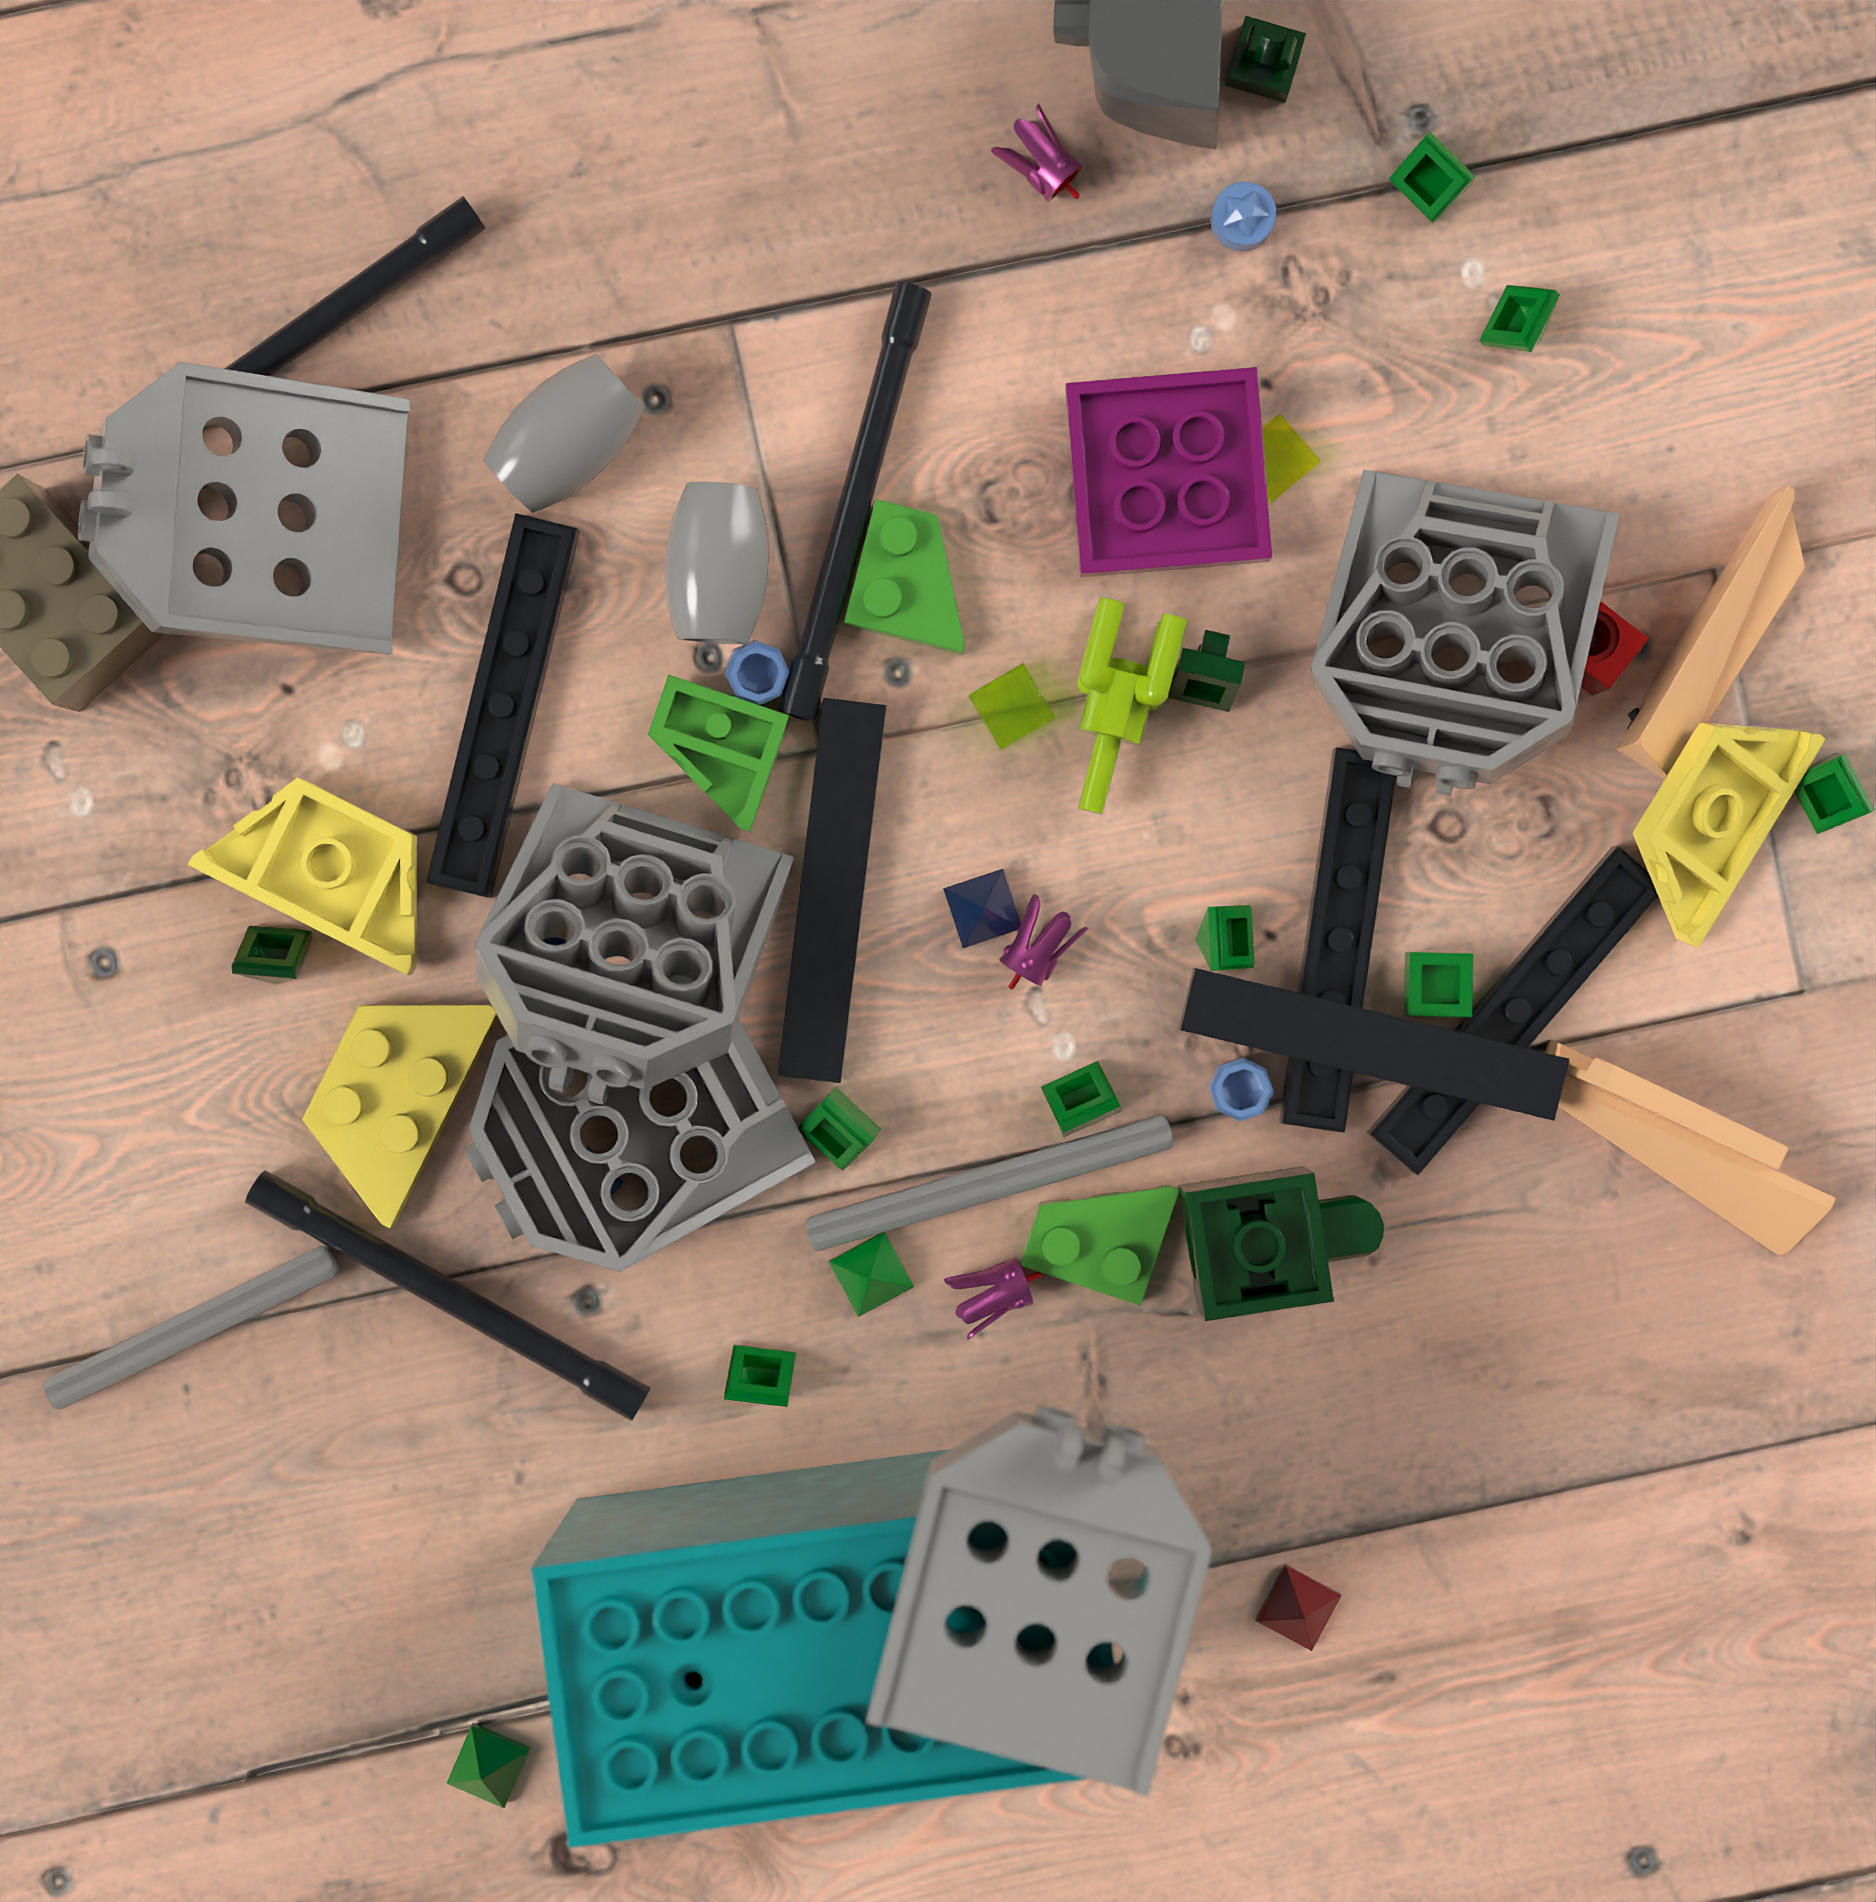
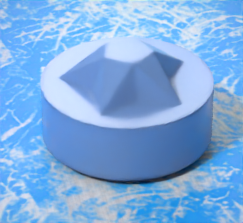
M1252 182L1231 184L1218 195L1212 208L1210 223L1213 234L1223 246L1231 250H1253L1262 245L1269 237L1276 220V207L1271 195L1260 185Z

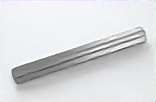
M317 1247L47 1378L43 1383L44 1392L53 1408L61 1410L332 1279L339 1273L337 1260L329 1247Z

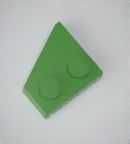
M878 499L875 500L844 621L846 626L963 655L965 641L938 516L936 514Z
M668 674L648 736L683 769L740 829L752 833L790 721V716Z
M1161 1185L1152 1189L1124 1193L1112 1192L1093 1195L1089 1198L1063 1199L1039 1203L1020 1260V1266L1141 1306L1179 1189L1171 1185Z

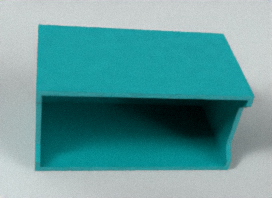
M951 1449L575 1500L531 1567L568 1848L1088 1779L885 1725L876 1726L866 1723L930 1462ZM982 1521L970 1529L967 1537L974 1546L980 1549L991 1550L1004 1542L1007 1531L1001 1524L994 1521ZM1053 1539L1046 1542L1040 1548L1037 1558L1049 1567L1059 1568L1067 1565L1073 1559L1076 1548L1072 1543L1064 1539ZM961 1605L954 1608L948 1614L946 1620L953 1629L959 1632H970L983 1624L985 1615L972 1605ZM1033 1623L1019 1631L1016 1641L1028 1650H1039L1045 1648L1052 1641L1055 1633L1043 1624ZM1112 1642L1095 1644L1088 1651L1085 1659L1097 1668L1113 1666L1115 1660ZM688 1671H697L702 1675L703 1683L698 1687H690L686 1684L684 1675Z

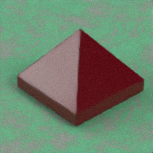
M1284 1564L1255 1620L1312 1651L1342 1595Z

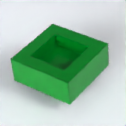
M1405 952L1404 1015L1472 1017L1474 953Z

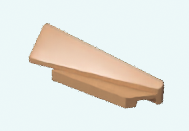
M1788 485L1770 495L1643 696L1646 700L1645 704L1616 748L1664 780L1699 722L1708 723L1805 569L1792 512L1795 490Z
M1548 1040L1543 1051L1544 1053L1569 1058L1558 1107L1775 1254L1784 1255L1790 1252L1832 1209L1837 1199L1836 1197L1777 1171L1789 1149L1788 1146L1620 1067L1598 1058H1589L1558 1042Z

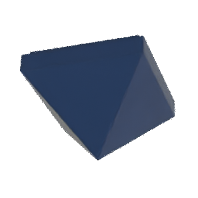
M1003 869L943 888L963 948L1019 930L1021 921Z

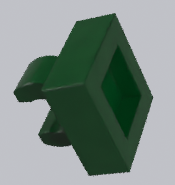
M1245 16L1225 86L1285 103L1290 92L1306 33Z
M1205 629L1202 645L1199 644L1197 651L1187 648L1182 649L1175 667L1168 698L1226 712L1230 711L1240 689L1246 663L1226 658L1230 635Z

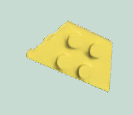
M1699 722L1633 831V836L1675 938L1680 942L1695 948L1700 947L1826 740L1822 735L1796 729Z
M297 777L274 794L271 802L260 810L250 812L233 825L235 829L208 849H201L191 857L188 863L189 866L406 975H413L417 967L416 835L305 779Z
M492 1005L358 1006L302 1119L378 1221L388 1228L396 1225L498 1019V1015Z

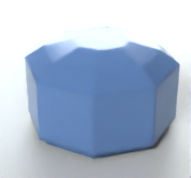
M755 639L748 642V644L732 649L724 671L734 695L757 705L781 696L790 673L778 648Z
M1243 1057L1219 1064L1208 1084L1215 1109L1238 1121L1263 1114L1274 1093L1266 1068Z

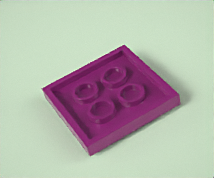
M1257 367L1066 383L1065 393L1080 578L1271 561L1272 546Z

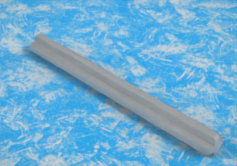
M1158 1115L810 1216L806 1221L807 1235L813 1249L821 1251L1162 1152L1173 1146V1136L1167 1119L1164 1116Z

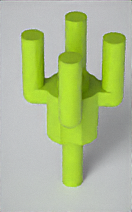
M1104 597L1099 598L1098 606H1096L1077 680L1079 690L1087 695L1079 730L1096 736L1078 809L1101 815L1104 811L1121 742L1140 745L1149 711L1160 708L1168 697L1188 621L1180 616L1162 614L1161 621L1157 623L1146 666L1125 659L1111 658L1125 604Z

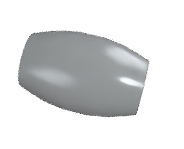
M595 354L563 368L542 382L522 400L500 427L484 457V462L506 488L528 510L534 513L568 498L589 484L603 471L626 445L646 408L600 357Z
M689 482L686 484L672 518L666 546L665 563L667 604L677 639L717 644H748L762 610L767 588L769 565L767 523L757 488L721 482Z

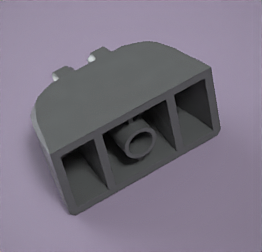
M1055 0L1053 26L1055 43L1089 46L1096 101L1106 116L1119 124L1143 134L1216 150L1222 0Z

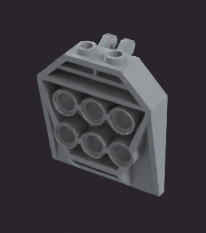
M179 362L106 417L98 427L97 435H86L83 473L94 475V488L89 493V501L82 500L78 538L81 541L90 542L88 559L151 632L382 655L392 654V630L410 399ZM216 425L229 433L233 444L230 455L220 456L207 449L202 438L204 426ZM285 437H294L306 444L311 458L308 467L300 468L294 466L285 458L282 450V443ZM211 489L224 497L228 505V514L224 521L208 519L201 513L197 502L200 490ZM289 500L302 508L306 518V524L302 532L288 530L281 524L277 512L280 501ZM205 553L212 555L220 562L223 567L224 576L219 586L210 587L204 585L196 578L192 564L197 554ZM277 564L289 565L298 572L301 578V589L297 596L290 597L284 595L276 588L273 582V572Z
M1364 469L1311 667L1315 688L1362 759L1373 761L1372 768L1374 770L1398 776L1397 785L1411 788L1413 782L1417 780L1419 770L1437 774L1435 781L1437 785L1436 793L1451 796L1453 787L1474 789L1476 782L1491 785L1568 737L1572 728L1620 514ZM1399 563L1413 564L1421 571L1420 576L1408 584L1394 583L1386 574L1390 568ZM1473 574L1483 580L1486 586L1476 595L1462 596L1451 589L1450 584L1458 576ZM1538 586L1543 588L1551 599L1539 608H1528L1522 606L1516 600L1515 594L1524 587ZM1391 635L1402 641L1404 647L1397 656L1381 659L1369 651L1370 644L1378 637ZM1447 647H1455L1462 650L1469 660L1461 669L1445 671L1438 668L1432 659L1440 650ZM1511 659H1519L1530 665L1534 674L1523 683L1512 684L1502 679L1497 670L1504 662Z
M552 783L475 943L476 977L515 1049L525 1053L532 1061L552 1068L549 1079L550 1089L565 1092L572 1083L575 1069L592 1075L588 1088V1100L599 1104L605 1103L611 1086L625 1087L630 1085L645 1090L728 1053L789 879L794 856ZM586 874L592 878L581 881L574 880L569 876ZM639 892L648 893L654 896V898L642 900L631 896V894ZM705 911L714 914L716 917L703 919L692 913ZM550 937H559L568 942L554 946L542 942V940ZM612 956H621L631 962L624 965H614L605 961V959ZM683 975L691 978L694 982L681 985L675 984L668 978L670 976Z
M675 975L668 978L675 984L681 985L694 982L691 978L683 975ZM740 1019L728 1053L668 1079L677 1083L683 1089L685 1095L683 1108L672 1117L662 1116L651 1107L649 1095L652 1087L643 1090L630 1085L625 1087L611 1086L604 1104L588 1100V1088L592 1075L586 1072L587 1083L584 1090L574 1096H562L556 1093L554 1089L549 1088V1073L552 1068L540 1065L532 1061L525 1053L517 1051L507 1035L496 1041L468 1129L475 1142L464 1147L482 1182L488 1179L496 1180L504 1195L502 1200L494 1206L512 1239L524 1234L530 1246L619 1272L816 1163ZM595 1116L611 1120L617 1131V1140L614 1146L608 1152L602 1154H595L586 1150L580 1140V1129L583 1123ZM693 1136H701L707 1139L712 1144L715 1152L711 1167L699 1174L686 1170L680 1160V1149L683 1143ZM625 1173L637 1174L644 1180L647 1187V1196L643 1204L630 1211L618 1208L612 1202L610 1195L614 1180Z
M1036 1406L1034 1415L1015 1411L930 1462L866 1723L876 1726L885 1725L1134 1790V1793L1149 1796L1212 1553L1211 1545L1155 1447L1145 1444L1147 1436L1144 1433L1116 1424H1105L1103 1433L1075 1426L1077 1421L1075 1415L1047 1406ZM994 1521L1004 1527L1007 1531V1536L998 1547L985 1550L974 1546L968 1540L967 1535L970 1529L979 1522ZM1053 1539H1064L1072 1543L1076 1548L1073 1559L1067 1565L1059 1568L1049 1567L1037 1558L1040 1548L1046 1542ZM1125 1557L1136 1558L1144 1563L1145 1570L1142 1577L1135 1583L1127 1586L1118 1585L1111 1582L1107 1577L1111 1565L1117 1560ZM961 1605H972L985 1615L983 1624L970 1632H959L953 1629L948 1624L946 1618L954 1608ZM1037 1623L1049 1627L1055 1635L1045 1648L1028 1650L1016 1641L1019 1631L1027 1625ZM1113 1642L1123 1649V1654L1120 1660L1113 1666L1097 1668L1085 1659L1088 1651L1095 1644Z

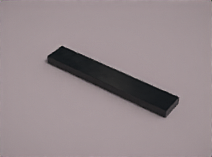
M515 513L426 883L486 898L492 897L580 535L578 528Z
M823 698L777 1076L841 1083L886 705Z
M1336 747L1332 750L1298 993L1363 1008L1396 776L1374 770L1372 768L1373 761L1362 759L1357 750ZM1288 1056L1279 1123L1345 1133L1354 1072Z
M1612 846L1472 1009V1017H1465L1454 1031L1528 1048L1658 897L1649 872L1619 846ZM1407 1085L1366 1133L1411 1172L1419 1175L1480 1103Z
M1193 968L1178 1028L1181 1031L1555 1121L1569 1064V1058L1198 968Z

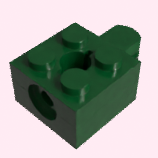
M1304 1166L1178 1185L1198 1312L1205 1321L1334 1302L1328 1262L1368 1256L1379 1248L1383 1239L1384 1223L1379 1211L1372 1203L1356 1195L1319 1200L1315 1173Z

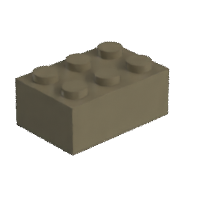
M16 474L0 489V648L52 705L80 712L165 634L151 632L88 559L90 542L79 540L78 524L46 488Z

